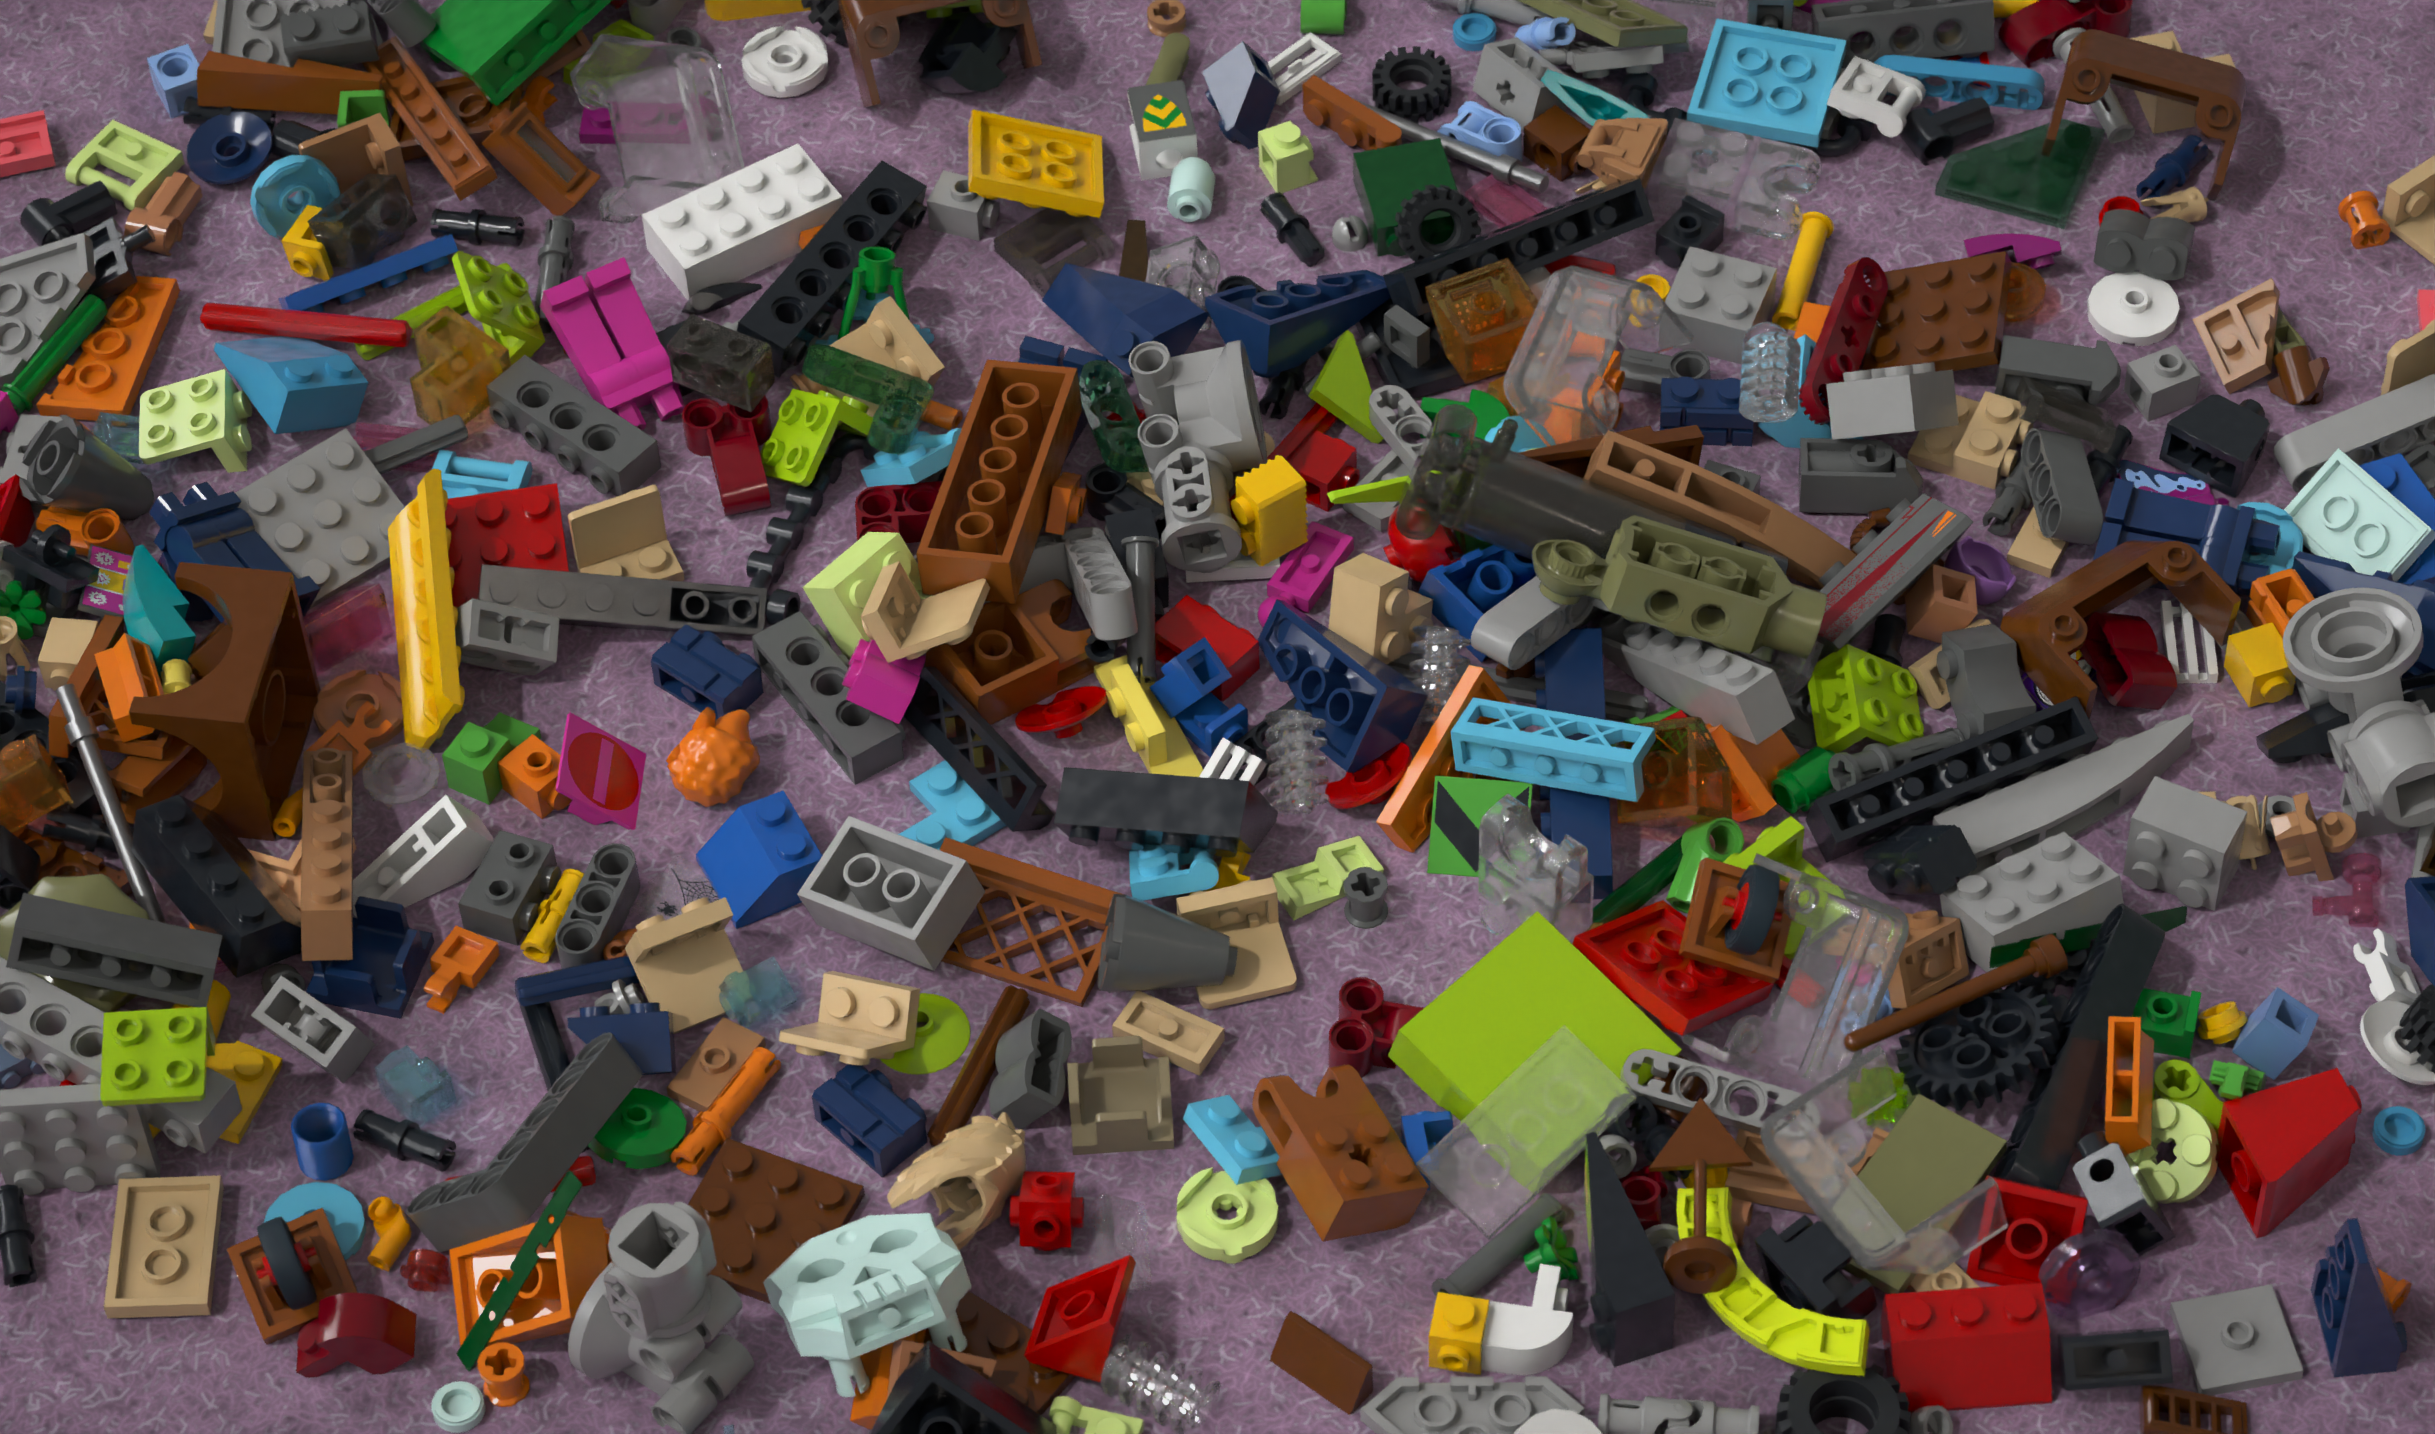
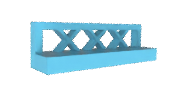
M1474 697L1450 731L1455 770L1633 802H1637L1644 791L1641 763L1656 740L1655 728ZM1480 716L1499 719V721L1487 725L1476 723ZM1532 725L1544 727V729L1532 733L1520 731V729ZM1576 733L1590 735L1580 740L1565 738ZM1621 741L1635 743L1631 750L1611 746Z

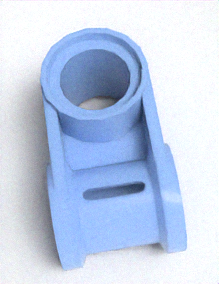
M1465 102L1459 108L1458 116L1453 122L1444 124L1437 131L1496 156L1506 154L1522 162V138L1519 123L1513 118L1505 117L1486 109L1477 102Z

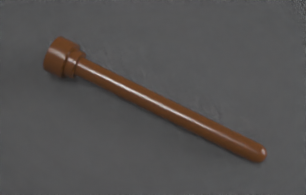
M2050 933L2030 942V948L2024 950V956L1848 1033L1844 1038V1046L1851 1052H1857L2027 976L2033 975L2036 978L2040 976L2045 978L2055 976L2066 971L2068 968L2065 951L2053 934Z

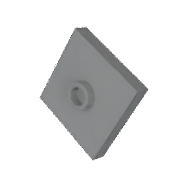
M2272 1284L2171 1302L2169 1311L2198 1393L2213 1396L2302 1379L2303 1368Z

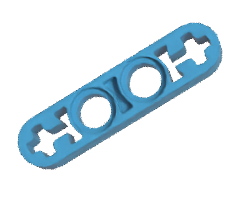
M1885 55L1875 61L1877 65L1909 77H1916L1917 80L1922 82L1926 90L1923 99H1926V96L1942 97V101L1962 103L1982 96L1989 106L2036 110L2043 102L2044 78L2038 72L2027 68L1903 55ZM1937 76L1944 79L1947 83L1941 86H1934L1927 83L1925 79ZM1974 81H1982L1989 84L1991 88L1979 91L1970 87L1969 84ZM2000 86H2005V91L2000 90ZM2020 89H2027L2028 92H2022ZM1889 92L1886 93V95L1897 96V95L1892 94V93H1889Z

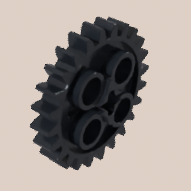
M2016 981L2008 985L2004 990L2000 988L1910 1028V1034L1899 1037L1902 1048L1896 1051L1899 1061L1897 1066L1912 1096L1920 1094L1930 1100H1935V1103L1943 1107L1953 1101L1957 1111H1961L1968 1101H1974L1976 1108L1980 1109L1987 1097L1992 1096L1997 1103H2000L2003 1099L2002 1092L2008 1089L2019 1094L2021 1092L2019 1082L2022 1080L2036 1082L2038 1079L2034 1069H2046L2051 1066L2047 1056L2057 1054L2059 1051L2055 1041L2061 1039V1034L2057 1027L2059 1023L2052 1006L2048 1004L2044 994L2037 996L2032 986L2021 991Z

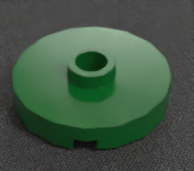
M632 1088L588 1146L601 1159L612 1164L614 1158L626 1162V1168L645 1169L658 1167L671 1161V1153L685 1138L687 1122L682 1109L669 1097L653 1090Z

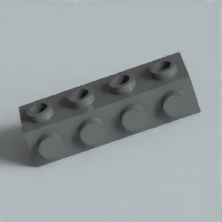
M23 893L6 967L192 1007H207L222 935Z

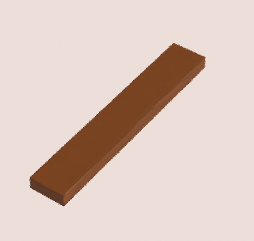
M393 36L378 46L379 60L362 62V65L369 73L383 75V91L385 92L386 99L458 199L462 201L497 179L498 176L491 164L397 36Z

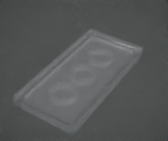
M1563 1025L1417 1162L1416 1168L1489 1240L1585 1150L1586 1134L1596 1131L1597 1136L1601 1135L1636 1101L1637 1096Z

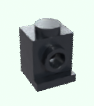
M1687 194L1682 199V206L1656 232L1655 254L1666 265L1676 268L1678 266L1681 267L1690 246L1714 252L1723 242L1725 213Z

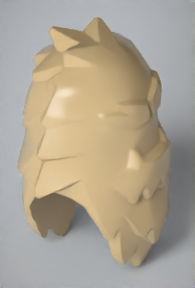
M1002 1112L997 1120L989 1116H973L972 1124L947 1133L942 1143L924 1152L913 1160L912 1165L900 1172L897 1176V1181L889 1190L887 1195L888 1202L893 1209L911 1199H918L930 1191L939 1208V1216L948 1208L955 1211L936 1228L949 1234L958 1250L963 1248L978 1231L1001 1216L1005 1200L1015 1194L1021 1187L1023 1174L1026 1171L1025 1131L1023 1129L1016 1130L1006 1112Z

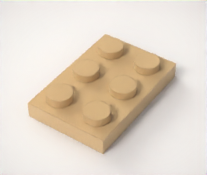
M221 1175L119 1179L104 1309L108 1319L211 1315L224 1191Z

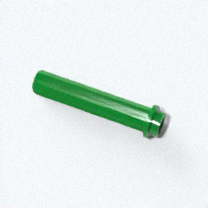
M93 294L87 295L12 383H5L1 387V391L7 392L17 415H21L24 410L30 411L33 408L32 400L107 314V305Z

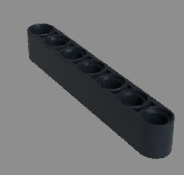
M2123 903L2117 905L2110 912L2098 932L2059 1022L2058 1029L2061 1039L2055 1041L2059 1051L2057 1054L2047 1056L2051 1065L2049 1068L2039 1069L2036 1075L2038 1080L2032 1084L2007 1142V1150L2001 1157L1993 1177L2057 1191L2107 1075L2109 1016H2132L2165 938V931Z

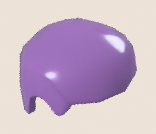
M1966 536L1960 542H1956L1945 561V568L1975 576L1977 605H1986L1999 601L2010 591L2017 579L2014 574L2012 575L2011 567L2001 551L1986 542L1973 540L1971 536Z

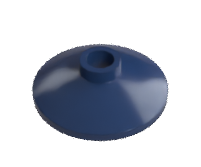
M234 111L229 116L217 115L204 122L191 136L186 149L188 165L198 178L208 183L231 184L242 181L256 173L268 160L273 148L272 133L266 122L252 113Z

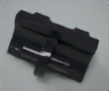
M58 524L51 525L44 532L39 529L35 530L26 543L20 547L7 545L3 548L2 560L15 566L14 580L21 582L23 590L36 591L45 588V582L50 584L48 603L59 609H67L79 604L83 586L98 581L99 568L75 556L76 549L70 546L71 534L69 530Z

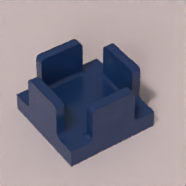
M359 896L354 905L357 918L353 917V960L311 961L314 973L306 993L323 1004L401 1019L433 946V934L410 928L403 905Z

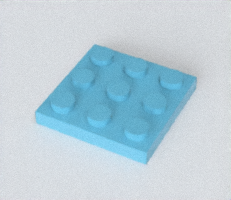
M1716 19L1687 112V125L1818 148L1830 108L1826 104L1831 89L1839 78L1846 54L1847 40Z

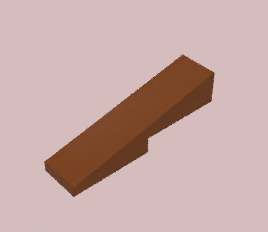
M208 51L197 68L198 106L338 115L340 91L383 90V75L298 58L292 68Z

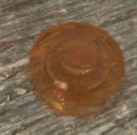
M2011 262L2005 321H2026L2036 316L2043 308L2046 285L2043 277L2035 269L2025 264Z

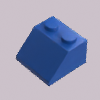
M783 790L739 806L698 851L696 861L711 887L714 888L718 899L726 897L733 913L731 921L735 928L738 929L801 903L802 901L797 894L821 859L822 854Z

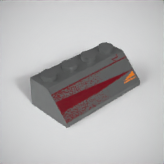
M1925 493L1912 504L1904 498L1885 517L1891 524L1878 535L1873 529L1870 530L1852 548L1857 556L1849 564L1844 566L1838 561L1819 579L1824 585L1819 592L1826 594L1827 600L1822 623L1808 658L1815 664L1831 653H1837L1844 645L1850 644L1914 584L1932 564H1935L1952 548L1973 524V521L1966 514Z

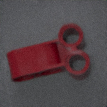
M2039 0L2009 16L2000 27L1998 37L2024 65L2030 68L2032 67L2030 63L2043 57L2047 60L2055 56L2052 49L2054 41L2060 34L2072 28L2100 30L2127 38L2130 33L2133 2L2132 0H2081L2073 3L2068 0Z
M749 389L736 392L730 397L726 406H721L715 400L708 398L696 399L688 403L682 411L686 446L695 455L711 457L725 517L771 508L767 479L758 446L763 445L769 440L772 435L769 403L766 396L760 391Z
M1356 977L1348 980L1339 991L1338 1021L1332 1025L1329 1031L1328 1066L1351 1065L1356 1069L1361 1078L1370 1072L1372 1066L1395 1069L1397 1064L1388 1057L1398 1030L1424 1008L1384 1001V992L1381 986L1372 979Z

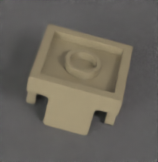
M1141 1036L1096 1038L1092 1040V1062L1067 1063L1073 1155L1174 1149L1169 1056L1152 1059L1144 1058Z

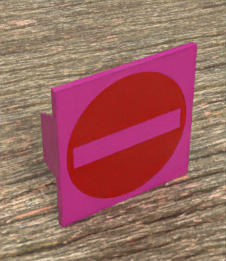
M570 712L567 714L555 791L572 799L567 810L568 812L593 825L613 821L626 829L635 830L646 753Z

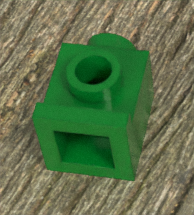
M2143 988L2131 1017H2141V1030L2154 1040L2155 1053L2190 1059L2202 992L2191 991V996Z

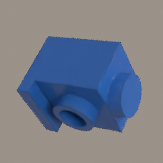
M1204 637L1163 665L1160 669L1165 676L1149 688L1172 719L1232 676Z

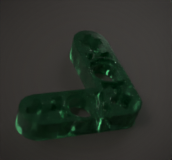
M811 345L807 350L802 367L803 374L816 383L880 405L873 416L867 441L874 448L890 454L904 453L908 449L928 414L934 395L932 385L918 377L828 345Z
M1094 360L1087 362L1083 365L1079 376L1081 402L1104 462L1118 472H1149L1137 435L1141 423L1120 371L1113 364L1106 361ZM1102 387H1106L1104 394L1101 395ZM1111 411L1117 413L1123 420H1109L1101 412Z

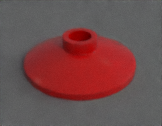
M1085 686L1058 692L1049 704H1034L1024 708L1015 718L1016 726L1020 731L1054 732L1058 739L1074 736L1083 730L1081 722L1094 715L1107 702L1106 690L1098 686Z
M1401 742L1355 773L1346 772L1343 779L1329 782L1325 789L1327 801L1332 807L1338 809H1349L1367 803L1378 804L1391 796L1394 786L1400 781L1412 762L1411 750L1405 743Z

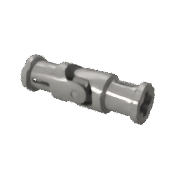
M1601 1393L1598 1429L1602 1434H1758L1760 1406L1751 1405L1749 1409L1717 1407L1715 1401L1668 1399L1654 1396H1645L1643 1401L1611 1399L1609 1394ZM1664 1420H1668V1427H1662ZM1689 1420L1696 1422L1692 1427H1689Z

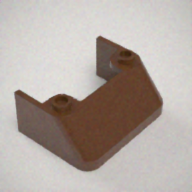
M837 0L864 108L881 104L871 60L888 56L897 48L900 40V31L896 17L967 0ZM981 0L983 12L992 24L998 27L1013 26L1018 31L1015 38L1024 69L1042 65L1027 0Z
M2086 30L2080 33L2072 42L2040 155L2050 156L2066 101L2084 105L2093 104L2105 95L2109 83L2197 107L2195 111V124L2199 132L2209 139L2221 142L2206 197L2209 200L2215 201L2224 183L2241 121L2246 93V81L2242 73L2230 65L2100 30Z
M2132 540L2120 544L2007 612L2002 618L2000 629L2016 641L2018 666L2054 705L2077 696L2090 720L2098 686L2070 655L2080 650L2084 645L2088 631L2086 622L2094 612L2107 613L2161 581L2222 647L2227 644L2228 636L2232 634L2241 599L2190 545L2180 541Z

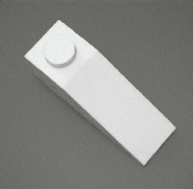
M448 795L443 796L353 880V914L357 918L354 905L359 896L398 903L405 908L465 880L480 866L494 838L477 814Z

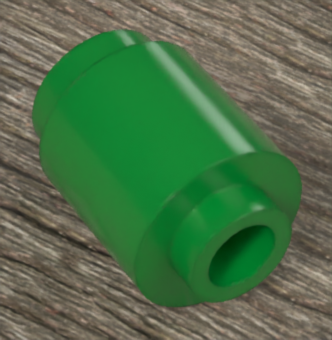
M1815 746L1778 771L1777 778L1771 783V790L1774 798L1785 811L1791 814L1799 810L1806 812L1812 808L1815 800L1836 791L1828 773L1829 761L1836 754L1835 752Z

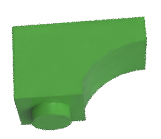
M500 712L484 727L468 721L442 754L449 788L490 805L502 789L497 762L532 734L541 739L540 729Z

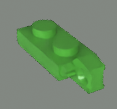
M2216 1060L2213 1061L2209 1078L2212 1085L2219 1086V1096L2228 1099L2241 1098L2242 1096L2265 1089L2267 1080L2265 1072L2250 1069L2248 1066L2224 1063Z

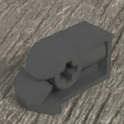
M2004 335L2000 363L1996 373L1994 394L2029 404V413L2077 418L2084 415L2094 405L2105 402L2120 385L2121 368L2106 341L2097 340L2096 347L2091 348Z
M1800 438L1798 470L1799 512L1869 514V511L1889 507L1892 511L1904 498L1912 504L1922 495L1923 478L1912 461L1899 456L1895 449L1887 443L1872 439L1832 440V438Z

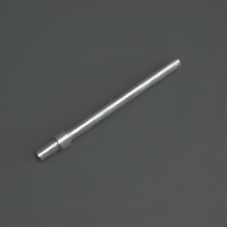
M1355 99L1401 128L1402 137L1414 142L1440 138L1446 155L1491 172L1493 178L1508 185L1518 183L1540 193L1545 192L1549 185L1548 176L1522 166L1521 160L1506 154L1496 156Z
M63 685L56 689V694L68 722L64 727L71 746L78 748L137 904L148 912L150 920L166 923L147 871L132 853L133 835L97 745L96 739L99 737L93 718L86 716L75 685Z

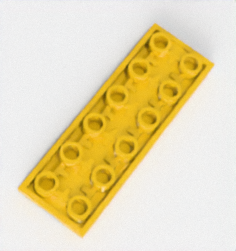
M434 468L426 473L418 484L417 497L395 517L388 527L404 738L407 747L419 756L425 755L434 741L442 737L446 725L455 714L461 711L465 699V690L459 683L458 671L461 662V648L456 645L455 637L458 610L452 603L451 590L454 584V569L449 567L448 557L451 532L450 529L446 528L445 522L448 495L446 490L442 488L441 470Z

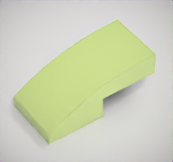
M1356 836L1319 847L1313 862L1273 873L1272 877L1277 889L1278 900L1294 921L1345 897L1343 883L1352 870L1360 867H1371L1383 873L1384 868L1362 838Z

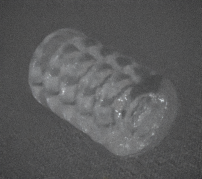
M1770 322L1756 324L1748 329L1743 336L1739 413L1753 422H1784L1792 418L1798 411L1797 398L1799 395V358L1801 346L1797 339L1787 334L1786 330L1778 324Z
M1414 626L1412 632L1424 639L1412 643L1411 652L1423 658L1410 662L1409 670L1421 676V678L1411 680V682L1428 694L1414 726L1432 727L1463 676L1456 673V668L1470 664L1471 659L1458 654L1457 651L1459 648L1470 646L1471 639L1459 635L1458 630L1449 627Z
M1295 709L1271 711L1266 714L1265 722L1270 727L1266 730L1265 739L1269 744H1272L1266 750V758L1272 763L1267 768V777L1273 781L1267 790L1268 796L1274 800L1271 805L1278 811V816L1310 814L1316 810V806L1328 803L1330 800L1329 795L1315 792L1316 787L1328 784L1329 782L1328 776L1314 772V769L1328 764L1327 757L1314 754V750L1326 747L1327 739L1313 736V731L1326 727V721L1321 718L1312 717L1311 713Z
M1132 1333L1125 1335L1119 1340L1105 1361L1101 1376L1102 1392L1111 1398L1119 1396L1122 1404L1127 1407L1136 1406L1137 1411L1145 1417L1154 1415V1420L1162 1426L1171 1425L1172 1431L1176 1434H1189L1195 1428L1201 1426L1217 1401L1221 1390V1382L1213 1379L1202 1389L1201 1385L1204 1377L1202 1371L1196 1369L1187 1379H1184L1186 1363L1179 1359L1167 1370L1169 1354L1166 1351L1161 1350L1149 1360L1148 1358L1151 1353V1344L1145 1340L1140 1342L1132 1351Z

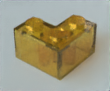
M446 305L413 330L420 368L422 369L410 378L417 416L431 425L451 416L459 415L466 425L490 406L486 386L511 366V361L507 348Z

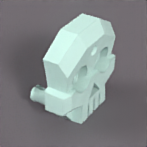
M931 1213L869 1215L804 1242L763 1282L772 1308L784 1318L790 1339L801 1357H823L827 1359L836 1382L837 1392L842 1397L856 1396L850 1377L853 1382L856 1381L860 1393L866 1391L870 1386V1380L866 1375L860 1355L928 1328L933 1344L939 1348L951 1350L948 1339L950 1342H954L957 1352H962L967 1346V1340L963 1335L955 1310L959 1305L958 1302L972 1286L960 1251L949 1234L936 1228Z

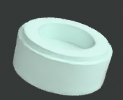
M456 1381L444 1385L435 1393L431 1403L435 1422L440 1428L448 1432L461 1433L477 1426L485 1414L483 1395L475 1385L469 1382Z

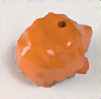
M706 707L696 719L692 730L671 751L666 760L668 763L667 767L670 770L674 787L682 793L686 800L698 802L705 807H711L717 803L725 804L741 792L745 780L760 764L758 747L752 743L749 735L748 725L751 717L747 711L739 709L729 712L716 720L715 711L710 707Z

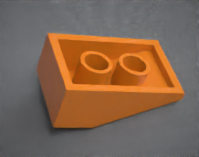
M554 1216L548 1218L550 1224L554 1222ZM565 1216L547 1247L544 1248L540 1243L535 1251L540 1257L485 1348L495 1343L507 1342L512 1344L570 1333L573 1320L583 1298L597 1277L608 1266L603 1218ZM537 1222L449 1250L460 1347L503 1277L505 1276L510 1281L514 1274L510 1269V1265ZM491 1311L489 1314L490 1320L495 1318L494 1311Z

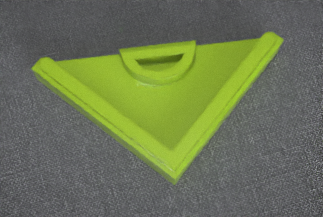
M1346 330L1336 342L1308 396L1370 442L1378 444L1384 438L1369 419V400L1372 389L1353 333Z

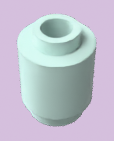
M1197 157L1185 158L1173 169L1167 202L1168 210L1173 217L1185 222H1194L1198 219H1206L1211 213L1215 175L1211 166L1205 160Z

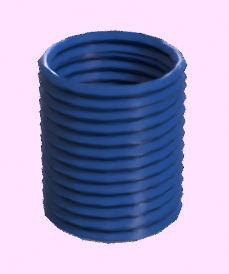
M321 1102L310 1104L300 1109L293 1117L291 1123V1131L300 1170L307 1177L314 1180L326 1181L341 1176L352 1165L354 1157L344 1112L331 1103Z

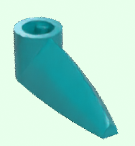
M1547 69L1540 80L1567 107L1592 127L1598 119L1650 118L1644 112L1621 99L1562 73Z

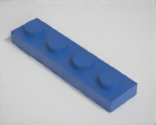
M445 235L278 298L282 309L321 313L325 311L322 305L323 302L339 297L341 304L367 295L364 287L380 281L383 288L403 282L408 279L405 271L422 265L425 273L449 264L447 255L457 252L458 248L453 235Z

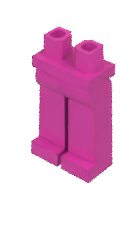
M622 257L587 272L585 281L582 275L544 290L540 307L591 397L640 430H644L646 422L639 410L641 407L652 403L661 422L682 413L685 407L679 390L682 377L677 367H672L669 356L661 345L632 283L629 266L625 258Z

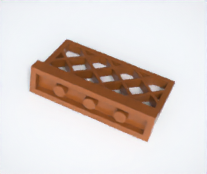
M105 615L66 684L75 685L85 714L93 718L95 726L105 724L109 728L108 730L98 732L99 737L96 739L100 750L163 760L175 737L174 735L155 729L152 733L157 737L156 741L137 738L123 743L110 708H106L102 704L108 702L94 654L113 648L124 633L128 634V632L124 631V617ZM194 643L192 651L198 643ZM193 672L191 675V685L199 681ZM57 699L49 714V755L68 758L74 747L71 746L64 728L68 722L59 699Z
M945 837L939 850L966 860L984 888L985 893L976 905L983 924L958 934L949 949L956 947L958 953L948 950L941 961L1083 1007L1098 978L1102 942H1105L1108 929L1105 923L1110 901L1114 893H1121ZM997 897L1011 900L1015 911L991 921L988 920L981 904ZM1019 903L1027 906L1021 908ZM1043 911L1055 914L1060 925L1034 936L1026 918ZM1064 918L1070 919L1071 921L1066 922ZM1020 921L1028 939L1001 949L994 932ZM1087 926L1104 930L1099 943L1082 950L1078 949L1071 934ZM985 935L989 936L996 952L980 959L966 956L961 945ZM1065 936L1073 953L1047 964L1039 946ZM1029 950H1034L1041 967L1024 974L1011 971L1007 959ZM1091 959L1087 967L1084 961ZM1001 962L1003 968L993 964ZM1078 964L1083 977L1077 990L1072 991L1057 986L1052 974ZM1046 976L1048 982L1039 979Z

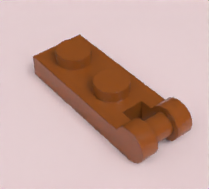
M1313 75L1302 84L1303 112L1308 120L1317 126L1323 124L1338 133V136L1345 144L1349 146L1357 145L1365 151L1402 144L1401 128L1316 75Z

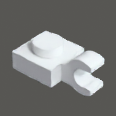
M2377 928L2373 931L2374 937L2377 940L2375 950L2372 952L2370 948L2357 943L2353 947L2355 958L2365 964L2372 981L2369 985L2370 991L2378 1002L2385 1000L2398 1001L2411 1006L2421 994L2411 968L2400 962L2394 937Z

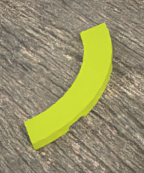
M1678 1188L1676 1213L1680 1240L1694 1236V1188ZM1707 1188V1236L1727 1244L1733 1250L1737 1259L1736 1278L1732 1283L1717 1292L1702 1294L1713 1311L1741 1338L1761 1351L1787 1363L1821 1372L1865 1376L1870 1334L1867 1321L1825 1316L1804 1308L1798 1310L1780 1300L1776 1293L1762 1283L1750 1268L1747 1267L1739 1253L1733 1234L1731 1218L1732 1196L1729 1188Z

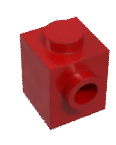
M1319 431L1313 434L1290 463L1307 484L1305 486L1307 490L1305 492L1307 496L1305 498L1306 502L1327 512L1334 505L1327 493L1354 487L1357 485L1360 477V471L1357 469V448L1349 445L1342 439L1332 438Z

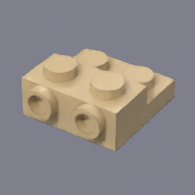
M1985 391L1980 402L1956 395L1959 425L1920 430L1908 453V460L1912 461L1914 465L1995 490L2001 477H2009L2018 459V451H2015L2018 444H2023L2026 434L2030 429H2033L2034 419L2028 418L2029 404Z

